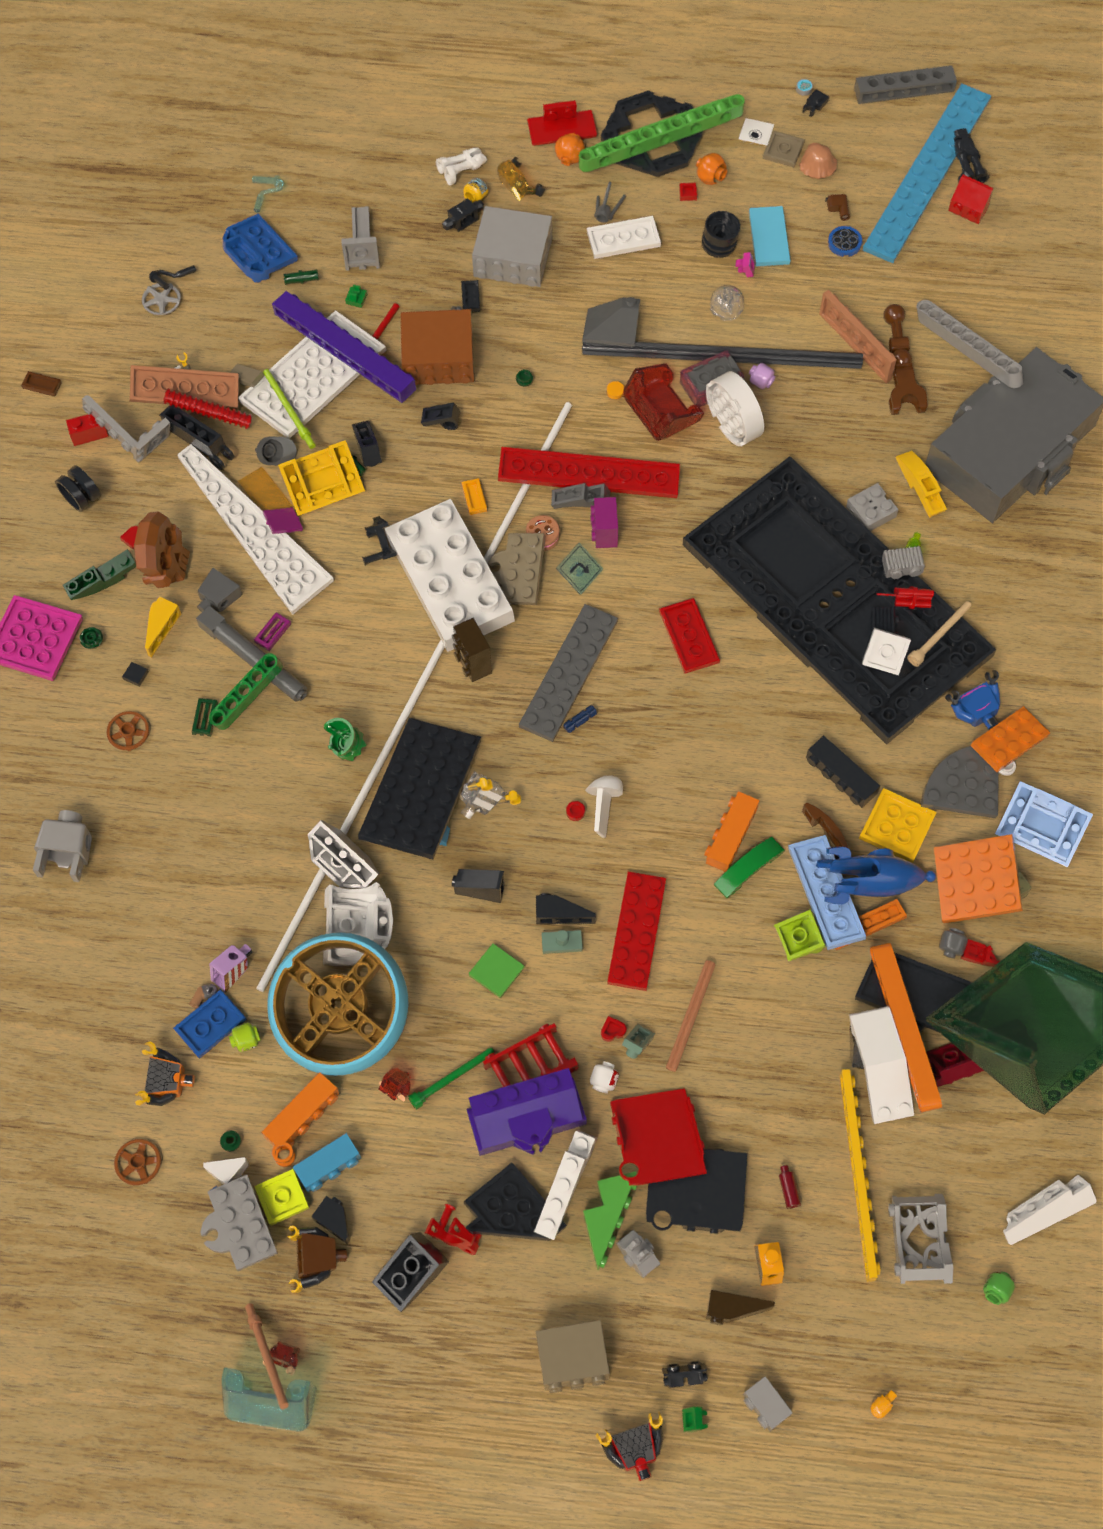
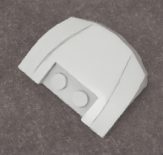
M375 882L371 886L361 889H344L328 885L325 889L324 908H327L326 934L351 933L360 935L376 942L385 949L391 939L393 916L390 900L386 897L383 889L379 887L380 884ZM348 948L329 949L323 951V965L354 966L363 956V953Z

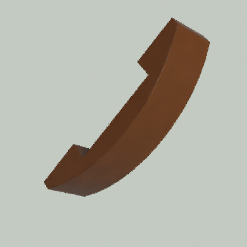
M805 803L802 813L811 826L814 827L820 824L835 847L848 848L843 834L834 821L819 808Z

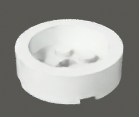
M728 371L711 380L706 385V397L713 418L717 416L721 424L719 428L729 441L737 446H743L763 434L764 419L758 401L750 387L738 374Z

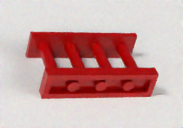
M553 1023L551 1025H543L538 1029V1032L497 1054L491 1053L483 1061V1067L485 1071L492 1067L501 1085L506 1087L511 1084L499 1063L508 1058L513 1062L523 1081L533 1079L530 1078L517 1053L528 1048L538 1065L541 1076L569 1068L570 1074L578 1070V1063L575 1057L570 1060L565 1057L553 1036L556 1033V1025ZM546 1039L559 1061V1066L554 1069L548 1068L535 1043Z

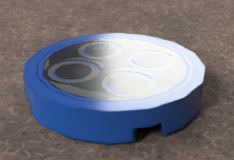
M840 226L833 229L829 234L828 246L838 256H853L861 249L862 237L856 229L849 226Z

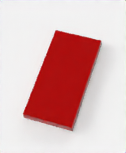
M694 598L659 608V613L684 674L720 663L719 656Z

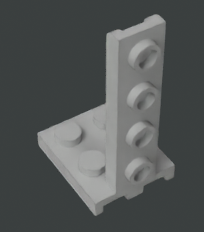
M369 206L352 207L353 238L341 239L345 269L347 271L351 267H359V270H363L367 266H376V269H380L376 237H370Z
M86 395L82 398V408L89 415L92 414L96 418V422L101 427L104 426L113 439H118L124 450L130 451L138 463L170 436V422L164 418L162 421L158 420L152 426V430L144 432L137 442L90 396Z

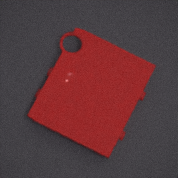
M685 1088L616 1099L610 1102L613 1114L612 1124L615 1125L618 1136L616 1141L617 1145H620L623 1162L619 1166V1174L624 1180L628 1181L630 1186L707 1174L703 1160L704 1142L700 1139L694 1116V1104H691L690 1097H687ZM627 1163L635 1164L638 1167V1174L634 1177H626L622 1173V1167Z

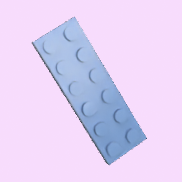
M826 835L790 844L788 845V850L827 950L865 940L866 934L851 897L846 904L842 905L824 902L825 897L837 895L838 892L834 891L835 883H840L843 877L840 873L829 872L830 868L816 867L817 860H835L833 854H826V849L831 847Z

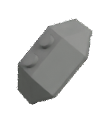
M320 820L309 832L308 840L311 861L339 887L366 888L379 874L369 856L338 828Z

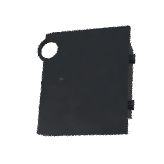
M703 1149V1160L707 1174L649 1183L646 1221L652 1223L653 1227L660 1231L668 1230L672 1225H678L691 1232H695V1230L710 1231V1234H718V1232H723L724 1230L741 1232L748 1153L724 1151L723 1149ZM665 1211L670 1215L671 1222L667 1227L661 1228L655 1224L654 1216L657 1212Z

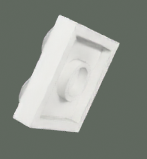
M874 628L862 664L899 675L911 639Z

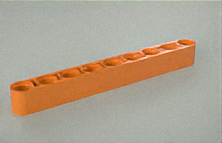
M885 943L870 947L871 958L886 1006L890 1007L903 1047L909 1079L919 1110L922 1113L942 1108L940 1094L891 943Z

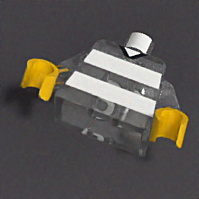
M475 771L468 783L464 784L460 799L466 804L461 813L468 819L476 811L486 815L494 806L500 803H507L509 800L512 805L521 803V796L516 791L511 790L508 795L496 781Z

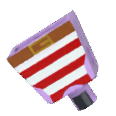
M246 944L239 950L233 945L227 948L209 964L211 981L224 992H227L247 970V958L253 953L251 948Z

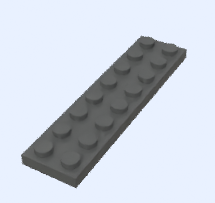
M584 604L519 723V728L551 742L554 741L618 622L617 617Z

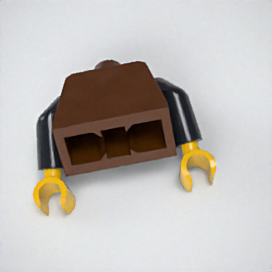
M295 1226L288 1228L290 1231H296L293 1236L287 1237L291 1241H297L298 1278H302L301 1281L290 1280L289 1284L297 1283V1288L290 1292L299 1293L302 1288L306 1289L320 1284L330 1277L331 1272L336 1269V1262H346V1249H336L335 1239L330 1238L326 1232L318 1227H301L300 1230Z

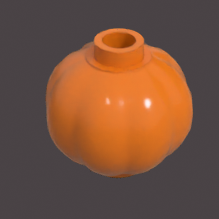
M574 133L560 137L555 144L556 156L565 166L579 163V152L586 149L583 140Z
M717 153L707 154L696 163L697 175L707 185L717 184L714 179L721 182L727 175L726 163L723 157Z

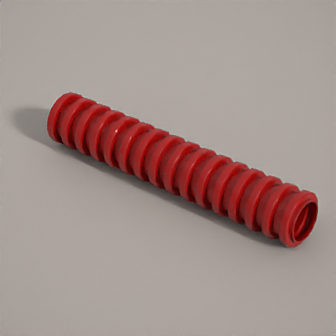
M169 388L165 392L164 404L169 403V406L175 405L176 408H185L186 411L191 410L192 413L195 411L196 414L199 415L201 413L202 416L207 415L208 418L211 416L214 420L216 418L218 421L224 420V423L227 421L229 424L233 423L234 426L240 425V428L245 427V429H248L250 427L252 414L246 415V412L241 413L240 410L237 412L235 409L230 410V407L225 408L224 405L222 407L219 404L214 405V402L208 403V400H198V397L192 398L191 395L187 396L185 393L182 395L181 392L176 393L175 390L170 391Z

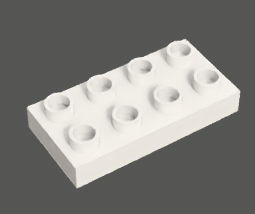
M451 499L385 528L388 542L397 553L396 557L447 652L454 649L452 634H454L453 626L474 617L482 634L486 635L515 621L509 602Z

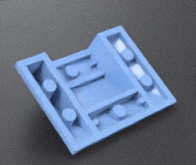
M1020 781L995 834L998 836L1012 834L1014 843L1068 867L1093 814Z

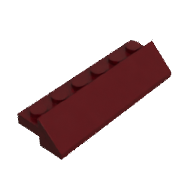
M1014 1020L975 1034L970 1045L962 1041H955L927 1051L926 1054L936 1085L940 1087L952 1084L965 1077H971L979 1072L991 1070L996 1066L1008 1064L1013 1060L1027 1057L1030 1054L1036 1053L1037 1047L1027 1036L1025 1027L1018 1020Z

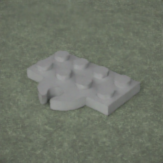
M248 1175L208 1191L214 1212L209 1214L202 1223L201 1236H207L210 1231L216 1230L218 1231V1238L215 1241L207 1240L204 1242L207 1248L216 1253L230 1252L237 1271L278 1254Z

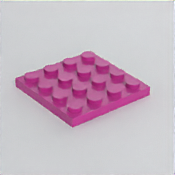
M14 595L0 622V665L54 681L83 620L82 615Z

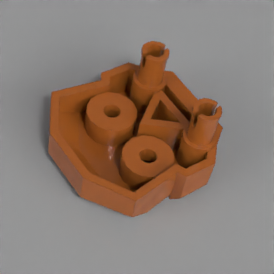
M159 511L149 512L138 525L134 543L136 566L138 570L144 573L143 576H147L142 578L145 585L154 584L157 588L169 587L171 583L185 579L187 559H189L190 551L182 546L181 530L175 524H172L167 516Z

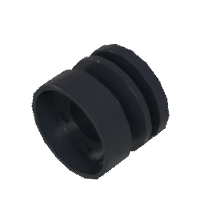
M716 211L707 217L701 245L708 255L724 258L731 255L736 249L741 224L734 214L727 211Z

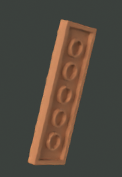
M829 290L825 291L822 296L819 315L856 353H863V360L885 383L891 381L897 360L894 354L889 352L883 343L878 341L872 332L861 324V321L850 312L847 306H844L835 294H832Z
M131 365L129 402L164 404L165 392L169 388L170 391L175 390L176 393L181 392L182 395L185 393L187 396L191 395L192 398L198 397V400H208V403L214 402V405L219 404L221 407L224 405L225 408L237 409L239 373Z

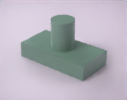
M560 930L558 932L541 933L543 954L582 952L581 930Z
M637 1024L623 1041L622 1046L628 1048L626 1055L636 1059L638 1054L640 1055L653 1040L655 1033Z

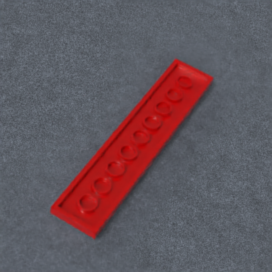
M501 447L498 481L563 488L584 483L588 487L605 484L610 492L677 498L680 464Z

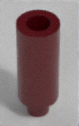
M788 1165L781 1166L782 1174L779 1175L786 1208L801 1206L794 1173L789 1171Z

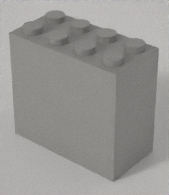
M485 206L472 253L473 276L480 279L485 278L541 287L552 241V216Z

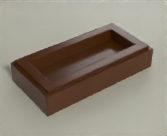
M28 371L21 386L26 390L55 397L62 382L57 378Z

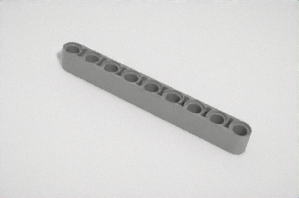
M922 300L917 303L916 307L920 323L1007 386L1018 388L1023 384L1022 366L931 301Z

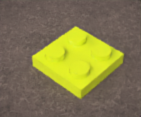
M293 1169L254 1186L270 1226L309 1209Z

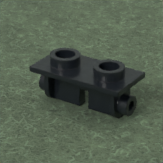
M692 1361L684 1366L669 1364L666 1366L667 1368H662L663 1375L667 1376L663 1378L664 1387L684 1386L683 1378H687L688 1386L704 1384V1382L708 1381L707 1373L705 1372L707 1368L705 1363L700 1361Z

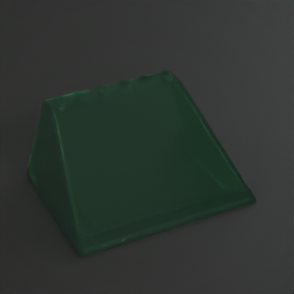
M1025 942L929 1015L926 1021L1026 1107L1045 1115L1103 1066V972Z

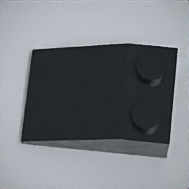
M421 1232L410 1234L372 1283L400 1312H403L437 1278L450 1261Z

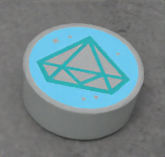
M807 79L799 80L796 85L797 93L802 96L811 94L813 89L812 82Z

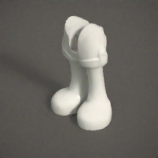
M479 147L464 150L463 154L438 158L436 166L440 174L444 173L447 184L451 186L456 183V175L466 169H478L487 162V158L482 154Z

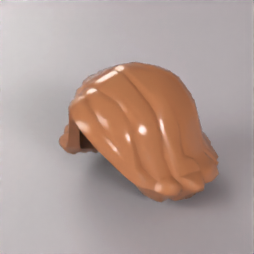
M814 142L807 147L801 163H799L800 171L811 178H826L836 171L837 160L831 154L829 147Z

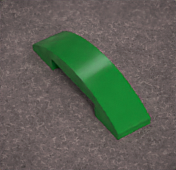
M773 837L766 839L732 865L714 883V886L728 899L742 887L744 882L766 864L772 863L785 850Z

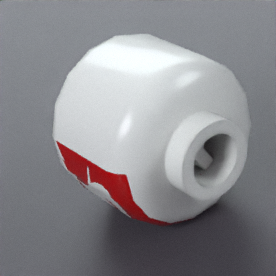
M603 1061L602 1065L597 1064L594 1066L590 1077V1083L593 1085L592 1088L594 1090L608 1094V1091L615 1089L619 1077V1072L614 1069L615 1065Z

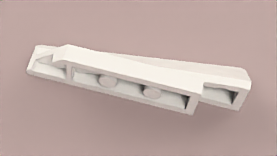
M1079 1175L1075 1176L1066 1185L1057 1180L1009 1212L1007 1215V1229L1003 1230L1007 1242L1010 1245L1019 1242L1095 1204L1096 1198L1091 1185Z

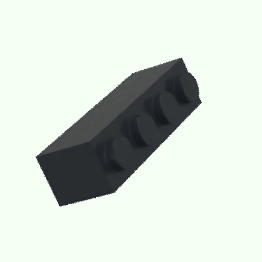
M824 735L808 749L806 755L808 763L813 767H817L826 779H830L835 783L836 788L841 792H845L855 805L863 808L878 794L880 785Z

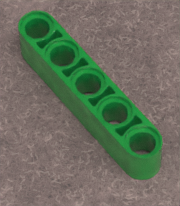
M265 654L213 709L209 715L210 723L219 730L227 729L281 672L283 667L281 660L274 654ZM275 661L274 666L269 667V663ZM262 674L261 680L256 681V677ZM249 688L248 694L243 695V691ZM236 702V706L230 709V705ZM223 716V720L217 723V719Z

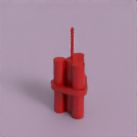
M914 586L909 588L895 587L894 594L877 593V595L895 596V606L909 607V609H914L915 607L931 608L934 590L918 589Z

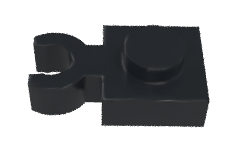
M815 89L807 98L802 113L810 110L809 116H814L815 109L820 111L828 103L830 96Z

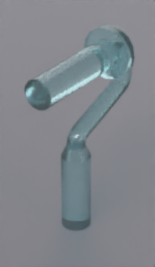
M275 175V177H252L253 183L274 184L277 187L263 190L258 194L253 209L254 212H260L264 194L282 190L284 182L280 179L279 175Z

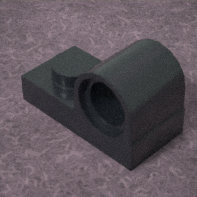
M454 402L423 408L421 424L424 427L440 424L447 430H455L458 428L460 409Z

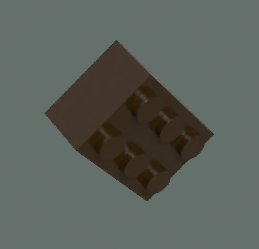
M474 617L453 626L454 656L457 662L462 663V671L465 677H469L471 682H474L492 674L490 646Z

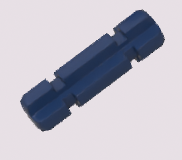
M593 705L585 708V711L583 710L572 717L571 721L565 722L563 724L564 729L571 733L575 730V727L578 728L588 721L589 717H594L597 714L596 708Z

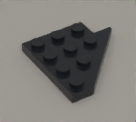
M510 1163L464 1201V1205L476 1218L465 1227L471 1234L544 1241L552 1240L534 1232L546 1201L513 1163ZM562 1220V1223H561V1225H560V1228H559V1230H558L557 1235H558L560 1232H562V1231L566 1228V1226H567V1225L563 1222V1220Z

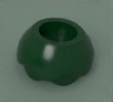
M95 627L84 629L79 636L81 645L87 649H95L103 641L102 632Z

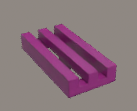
M276 612L254 638V642L256 644L259 643L261 647H265L266 650L270 651L290 627L291 621ZM278 619H280L279 622L270 630V628L274 625V623H275ZM270 630V633L266 636V638L264 640H261L265 636V634Z

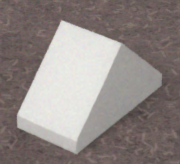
M245 1157L204 1163L206 1171L223 1185L238 1179L248 1167V1161Z

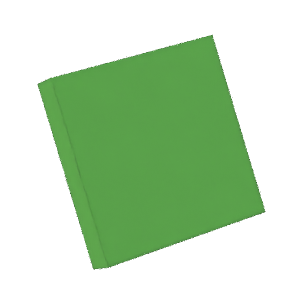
M492 944L469 972V976L501 999L524 970L525 966L498 946Z

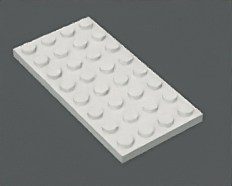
M336 310L327 318L329 321H334L342 330H347L354 338L360 339L367 347L373 348L380 356L386 351L385 345ZM307 337L269 369L303 425L311 420L360 375ZM265 376L254 388L249 387L238 397L241 404L285 437L290 439L298 431Z

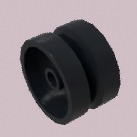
M74 465L67 471L68 477L61 475L55 480V485L59 492L79 512L88 507V501L94 502L101 497L96 484L77 465Z

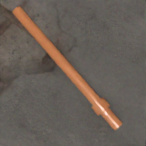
M252 1303L247 1304L245 1309L249 1317L247 1320L249 1327L254 1332L280 1409H286L289 1404L261 1328V1318L256 1314L254 1305Z

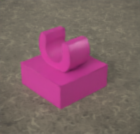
M751 252L744 253L743 259H737L735 266L738 267V273L745 272L747 277H754V259Z

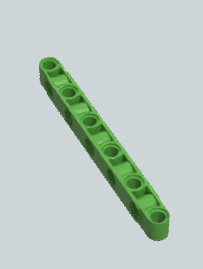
M735 94L583 149L579 152V169L583 172H590L738 118L744 112L745 99L742 95Z

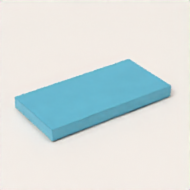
M783 206L749 208L756 266L789 265L790 255Z

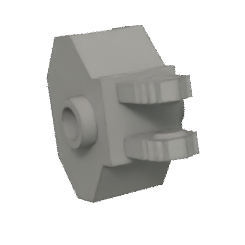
M634 1230L617 1243V1246L624 1255L623 1259L629 1267H633L642 1278H645L649 1272L660 1266L658 1259L652 1251L654 1249L653 1245L648 1239L643 1240Z

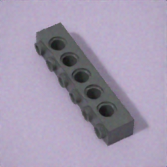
M952 65L856 77L854 91L858 104L954 92L957 79Z

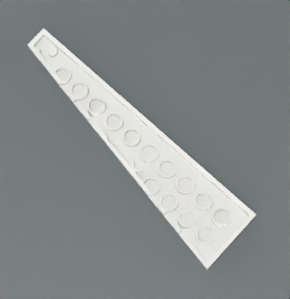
M192 444L177 454L178 459L292 615L334 581L333 577L286 533L272 534L269 525L266 524L263 511Z

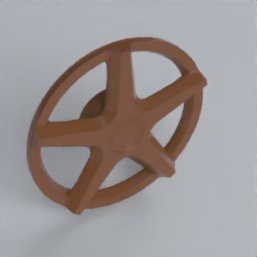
M122 712L113 717L109 722L106 731L107 738L115 748L131 751L146 741L149 736V724L145 717L137 712ZM126 714L135 715L130 722L125 723L119 718ZM140 718L145 723V731L135 728ZM115 721L120 731L110 736V727ZM133 736H143L137 744L132 745ZM124 737L126 746H120L113 740Z
M144 1139L131 1140L118 1150L114 1160L115 1172L123 1182L129 1185L147 1184L157 1175L160 1169L161 1155L158 1148L152 1142ZM139 1143L136 1153L130 1154L123 1151L128 1145ZM146 1144L154 1149L156 1157L144 1156ZM119 1156L129 1163L121 1173L118 1169ZM157 1163L155 1170L147 1178L145 1166ZM133 1171H137L141 1181H130L125 1177Z

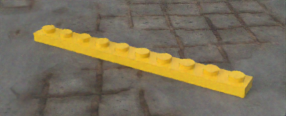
M845 1069L839 1075L866 1282L876 1281L878 1275H880V1264L875 1260V1253L878 1251L877 1242L872 1238L875 1226L874 1220L870 1219L869 1211H872L871 1199L867 1198L866 1190H869L868 1177H864L863 1169H866V1159L861 1155L863 1138L858 1133V1128H861L860 1116H856L855 1108H858L857 1096L853 1095L855 1077L854 1075L851 1076L850 1069Z

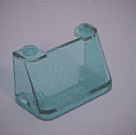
M224 1367L222 1375L223 1411L225 1416L232 1421L291 1431H303L309 1426L317 1388L311 1381H292L288 1385L285 1395L289 1406L286 1409H280L275 1394L251 1391L250 1388L244 1385V1377L240 1371Z

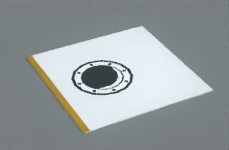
M745 118L738 141L767 147L774 124Z

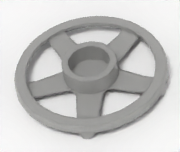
M158 283L148 286L142 296V304L149 313L166 315L173 312L179 306L181 300L180 293L171 283L169 284V289H164L161 293L154 289L161 287ZM171 289L176 292L178 299L168 297ZM150 292L154 299L145 303L146 296ZM169 302L176 303L171 310L165 312V306ZM156 304L159 307L160 313L151 311L148 306Z

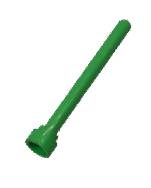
M486 1049L424 1091H418L417 1093L414 1091L408 1095L409 1101L416 1110L419 1109L426 1102V1098L483 1062L488 1055L495 1052L494 1049Z

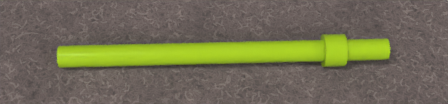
M265 369L263 371L264 376L299 430L298 434L301 439L305 440L310 449L315 448L316 444L311 438L309 429L301 422L270 370Z

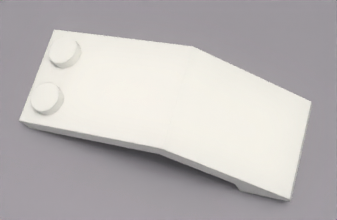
M890 1007L849 1014L851 1031L855 1037L865 1070L873 1123L878 1124L914 1116L906 1057Z

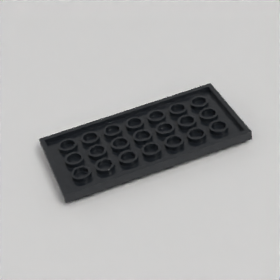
M408 718L359 831L358 839L433 860L481 743V737Z

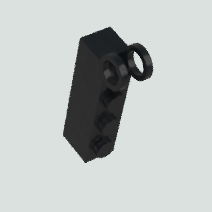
M175 405L168 406L160 414L161 420L166 418L170 422V432L209 456L212 464L218 469L222 470L225 467L223 461L216 456L219 452L228 460L235 458L233 452L225 445L222 435L180 408H176Z

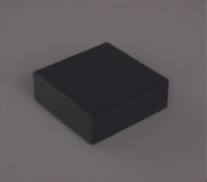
M131 662L122 678L140 687L149 671L147 668Z

